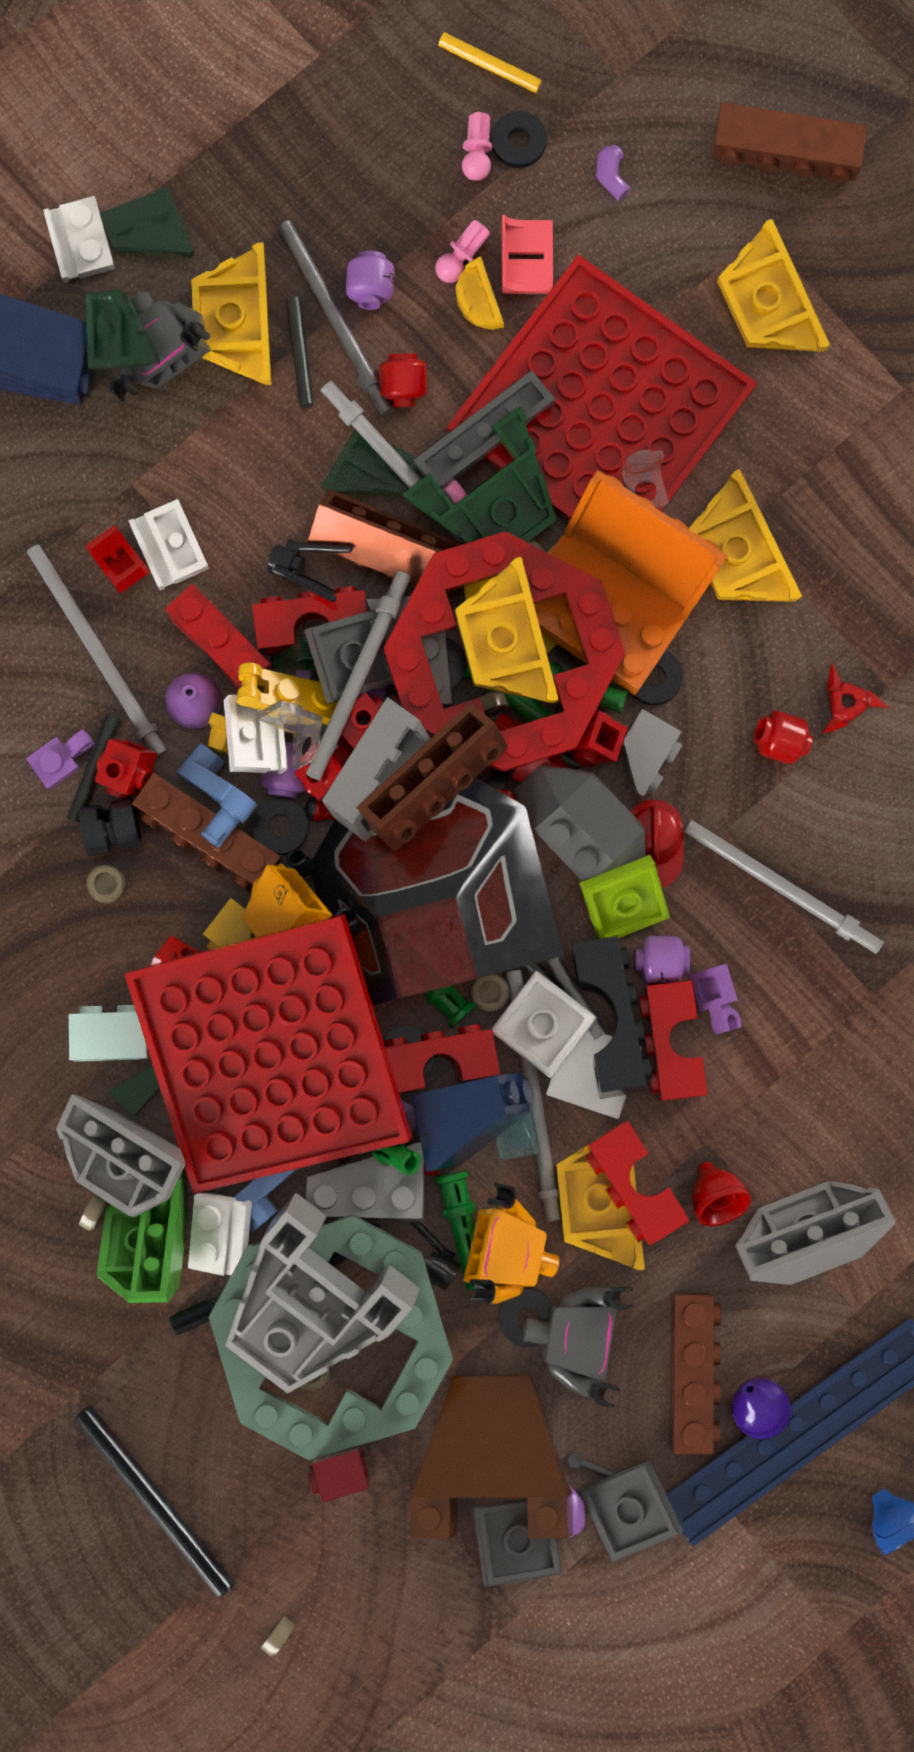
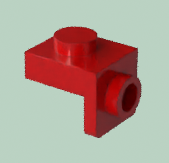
M115 525L86 545L87 551L120 594L150 573L145 563Z

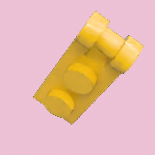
M243 663L239 667V680L242 681V687L238 689L237 694L239 705L324 725L329 724L339 700L326 703L320 682L262 669L256 663ZM257 686L264 687V693H261Z

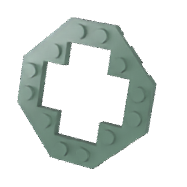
M354 1214L323 1224L318 1236L308 1246V1248L327 1262H329L335 1251L379 1276L388 1265H391L420 1288L413 1309L396 1327L398 1331L417 1340L382 1406L380 1407L355 1392L346 1389L329 1422H326L261 1387L265 1376L225 1346L261 1242L248 1245L209 1315L240 1424L307 1460L416 1429L453 1361L422 1251Z

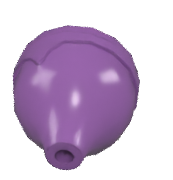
M198 672L184 673L176 677L168 686L165 695L166 710L171 719L179 726L188 729L203 728L209 725L208 722L212 712L216 714L220 712L222 706L221 691L216 682L205 674Z

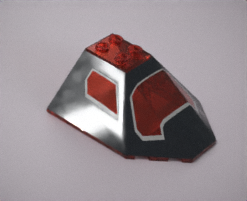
M477 777L474 778L468 788L460 791L450 800L441 813L432 817L416 832L409 842L404 843L396 851L387 845L376 833L365 842L335 819L312 859L315 865L312 878L316 894L332 914L331 917L335 916L341 908H350L356 914V918L349 920L347 923L358 920L362 925L361 932L353 936L352 939L372 1005L565 956L527 807Z

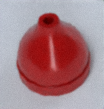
M711 1162L702 1163L698 1167V1178L693 1187L691 1198L696 1218L701 1224L711 1227L724 1225L736 1220L749 1209L752 1202L748 1188L740 1178L730 1171L717 1168Z

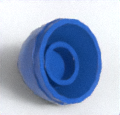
M884 1488L872 1496L874 1505L872 1530L879 1550L886 1556L914 1539V1502L897 1497Z

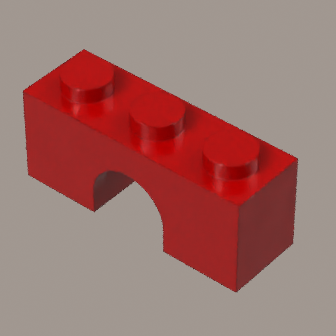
M193 583L165 608L170 620L214 661L224 676L237 689L242 687V681L239 680V667L241 664L256 663L262 669L273 671L271 664Z
M353 586L337 588L333 594L337 598L335 602H330L311 591L299 593L297 599L282 601L281 596H270L260 599V604H252L258 652L262 656L296 652V633L298 628L306 621L320 620L324 623H329L367 612L364 590L357 591L356 587Z
M692 980L646 986L644 988V995L638 996L641 1019L648 1018L649 1033L644 1034V1048L646 1056H653L655 1071H651L652 1079L649 1080L651 1094H658L659 1101L708 1095L703 1057H681L673 1051L669 1041L670 1032L677 1023L697 1019Z
M480 1024L458 1028L459 1035L444 1037L443 1031H435L421 1034L420 1042L407 1044L406 1037L383 1041L399 1094L426 1088L423 1070L426 1062L433 1056L445 1058L451 1063L455 1071L457 1083L500 1075L492 1029L481 1031Z
M629 1121L621 1123L586 1145L590 1151L585 1156L586 1160L597 1176L603 1173L611 1186L605 1190L615 1207L619 1209L624 1206L631 1217V1220L627 1221L626 1224L637 1242L644 1239L647 1245L651 1246L690 1221L670 1187H665L650 1196H643L632 1187L630 1182L631 1168L638 1160L648 1155V1152Z

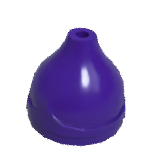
M754 1378L747 1380L739 1386L733 1396L732 1417L739 1429L751 1438L766 1439L774 1437L783 1431L790 1421L792 1413L790 1398L781 1386L769 1379Z

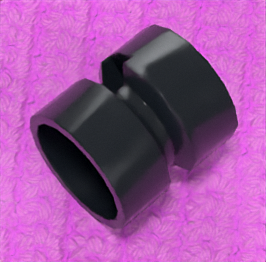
M132 798L111 802L108 809H104L100 804L79 808L82 837L89 857L110 853L112 846H117L120 850L142 846L139 820L136 817V808L132 805L134 802Z

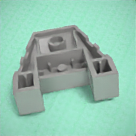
M296 1192L272 1220L262 1239L256 1261L225 1345L286 1393L327 1372L330 1366L345 1358L348 1360L357 1355L362 1348L376 1340L380 1342L387 1338L413 1309L420 1290L417 1285L391 1265H388L368 1290L364 1291L308 1248L318 1236L327 1216Z

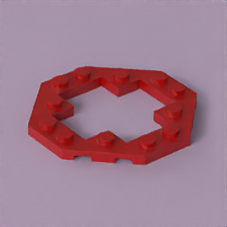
M502 532L433 553L383 649L401 707L418 718L426 732L435 735L470 702L485 714L480 698L443 709L421 641L423 638L456 628L457 625L446 592L494 578L507 568L515 558L522 557L534 604L565 596L587 665L553 675L556 692L563 712L500 731L508 748L502 752L496 762L489 764V766L501 772L575 750L625 654L602 581L508 532Z

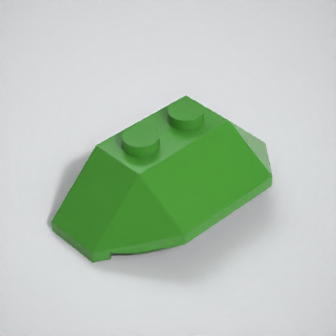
M184 1168L170 1199L136 1217H130L110 1203L106 1207L97 1276L128 1303L169 1302L180 1288L188 1222Z

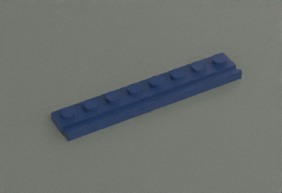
M907 1317L791 1401L792 1413L790 1421L783 1431L774 1437L766 1439H756L744 1435L665 1492L683 1528L682 1533L692 1547L914 1387L913 1320Z

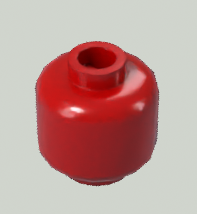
M417 353L388 354V360L381 362L379 365V390L381 396L387 400H393V407H415V399H421L427 395V365L423 360L417 359Z
M775 710L759 720L754 732V743L758 745L759 753L762 756L791 765L798 761L801 756H806L809 753L813 743V736L809 734V726L805 719Z

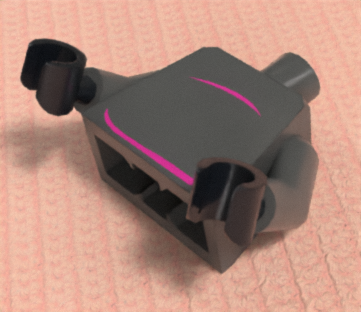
M141 292L135 295L130 300V305L136 317L122 328L121 332L124 338L122 368L120 375L111 381L110 391L123 402L127 392L132 396L139 394L140 390L136 386L137 382L159 389L210 352L211 349L205 341L210 338V334L205 331L204 319L201 313L182 303L173 304L164 300L154 303L149 292Z
M584 1286L561 1296L557 1305H549L547 1321L526 1318L522 1340L543 1344L541 1359L548 1363L549 1373L566 1389L590 1399L594 1398L597 1404L612 1408L615 1404L606 1402L604 1394L609 1388L620 1392L617 1385L605 1382L616 1311L630 1309L634 1306L633 1304L625 1305L620 1300L622 1291L631 1292L633 1288L631 1286H621L612 1290L609 1287Z

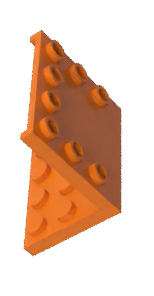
M599 470L590 480L563 535L549 553L602 581L625 650V654L612 681L633 695L637 694L728 557V555L720 551L715 543L702 539L688 530L682 521L670 518L658 510L650 500L638 497L623 487L618 479L605 475ZM565 596L534 604L541 634L586 663Z

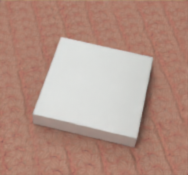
M535 971L494 1025L492 1031L495 1036L546 1076L552 1078L598 1017L539 971Z
M588 1030L556 1074L551 1078L546 1095L619 1119L626 1095L600 1099L593 1067L594 1054L605 1048L613 1036L604 1034L595 1040Z

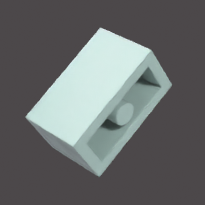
M118 1005L117 1012L102 1013V1006L79 1007V1014H69V1060L79 1062L151 1059L134 1005Z

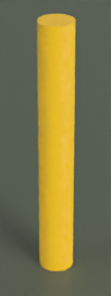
M445 32L442 34L438 44L439 47L533 93L538 92L542 83L541 79Z

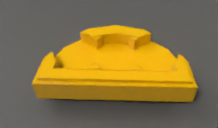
M480 256L469 262L459 276L456 284L457 306L464 318L475 326L489 330L504 328V322Z

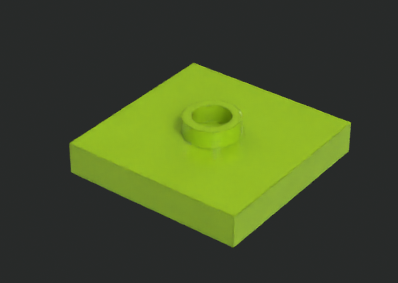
M651 855L579 883L596 939L618 936L619 939L670 918L656 866Z

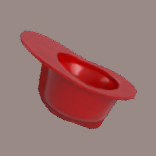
M651 799L638 803L632 807L630 812L645 827V856L651 855L661 887L664 888L674 882L682 871L684 861V826L682 817L675 807L665 801Z

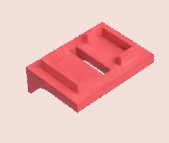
M502 215L501 294H548L553 288V220H517ZM509 255H543V259H509Z

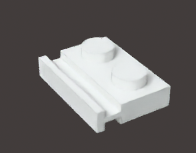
M95 196L59 205L60 208L52 210L47 208L43 210L64 283L77 277L82 279L115 270Z
M178 499L144 513V516L137 519L128 520L159 590H163L168 585L179 583L209 569Z
M228 695L224 699L230 772L267 773L268 771H274L277 774H283L288 769L283 716L241 706L237 702V695Z
M204 1191L194 1195L189 1269L222 1276L225 1274L232 1275L248 1246L252 1201L242 1202L233 1197Z

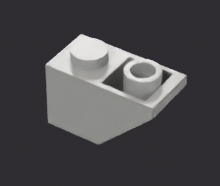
M644 709L639 713L621 746L633 795L639 801H642L646 793L651 796L654 795L664 778L658 774V771L664 761L672 764L682 747V744L677 742L682 731Z

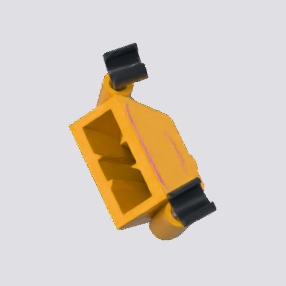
M291 850L287 854V864L285 865L282 863L277 866L268 864L262 876L253 882L251 898L244 911L243 921L255 937L332 916L303 879L312 874L315 865L310 857H306L301 850ZM346 907L341 908L335 915L345 913L347 922L356 918L354 911ZM358 920L348 923L352 937L361 932L362 925Z
M494 1183V1187L497 1188L496 1199L488 1198L487 1203L488 1205L498 1207V1209L489 1208L478 1211L463 1282L474 1284L476 1288L474 1298H469L470 1303L498 1304L519 1296L524 1287L535 1286L539 1274L553 1277L558 1270L559 1256L544 1251L547 1238L546 1233L537 1228L535 1219L516 1199V1190L512 1186Z

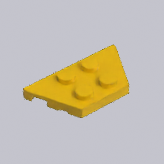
M773 219L767 220L750 243L748 242L740 251L734 262L729 264L721 273L717 283L746 347L824 352L830 347L829 341Z
M261 242L253 245L252 250L238 258L233 259L231 257L220 263L215 270L206 271L191 279L192 306L195 311L202 314L205 331L210 334V338L205 341L211 351L201 358L262 384L272 385L264 243Z
M740 469L734 471L726 484L713 497L706 509L688 529L702 539L712 541L719 547L720 551L728 555L710 584L718 600L796 602L802 598L799 588Z
M522 557L515 558L507 568L494 579L489 580L475 595L469 597L455 610L474 686L554 703L558 701V695Z
M584 1146L556 1164L564 1242L634 1269L645 1270L642 1240L637 1242L629 1230L626 1222L631 1220V1217L624 1206L617 1209L605 1189L611 1185L605 1175L601 1173L597 1176L586 1160L585 1156L590 1153L587 1146ZM633 1165L630 1171V1182L637 1192Z

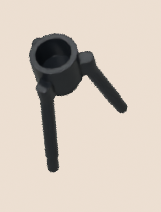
M288 539L286 547L277 544L273 548L267 564L269 573L286 578L330 602L336 601L337 598L333 595V589L302 574L306 559L300 556V551L351 553V546L300 543Z
M410 1222L439 1253L437 1255L432 1251L428 1258L424 1257L432 1289L437 1286L445 1291L461 1266L452 1260L455 1253L446 1248L421 1222Z

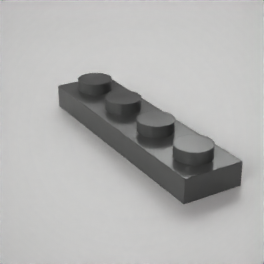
M531 370L414 459V465L423 476L431 473L438 485L443 489L502 444L491 429L492 425L519 406L524 411L525 423L527 425L552 406L555 398Z

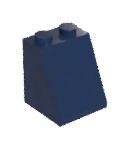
M0 294V390L81 405L83 394L88 395L92 385V372H88L91 358H97L100 348V337L96 336L92 323Z
M522 1073L497 1075L411 1095L426 1171L462 1165L530 1111L529 1102L532 1100L531 1088L528 1081L524 1080Z

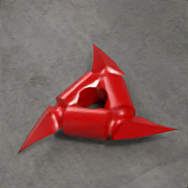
M832 661L827 690L830 691L828 695L831 712L834 717L831 718L821 734L849 725L848 722L853 721L864 712L867 706L890 709L868 689L864 691L861 687L845 681L841 682ZM848 695L854 699V706L845 708L841 701L842 696Z

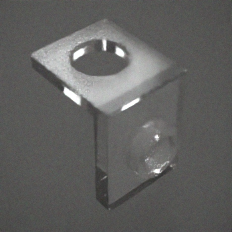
M651 450L637 451L626 457L623 464L622 475L626 489L635 494V488L639 483L644 481L651 482L657 489V495L651 502L656 508L668 506V499L660 471L664 458L662 450L653 452Z
M282 700L258 712L259 721L294 734L292 768L299 769L312 762L321 742L322 716L304 710L298 704L287 703ZM311 736L312 741L310 749L303 756V744L305 740Z

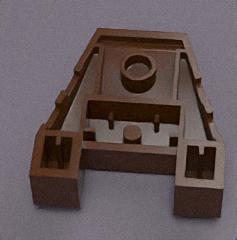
M531 1375L453 1377L410 1498L411 1539H450L457 1535V1498H527L528 1538H568L573 1535L572 1492L565 1478L559 1460L560 1457L556 1445L554 1446L547 1426L548 1422Z

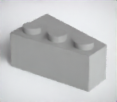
M387 697L322 800L338 822L365 842L375 832L370 828L356 807L431 739L420 720Z

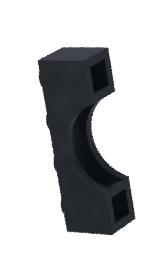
M618 936L572 944L571 953L578 986L581 990L600 996L610 1006L616 1021V1032L612 1040L605 1048L594 1054L593 1057L599 1098L605 1099L645 1092L646 1080L652 1079L649 1058L641 1057L639 1043L645 1042L641 1019L634 1020L631 1007L637 1005L634 983L627 984L624 969H630L627 947L619 946Z

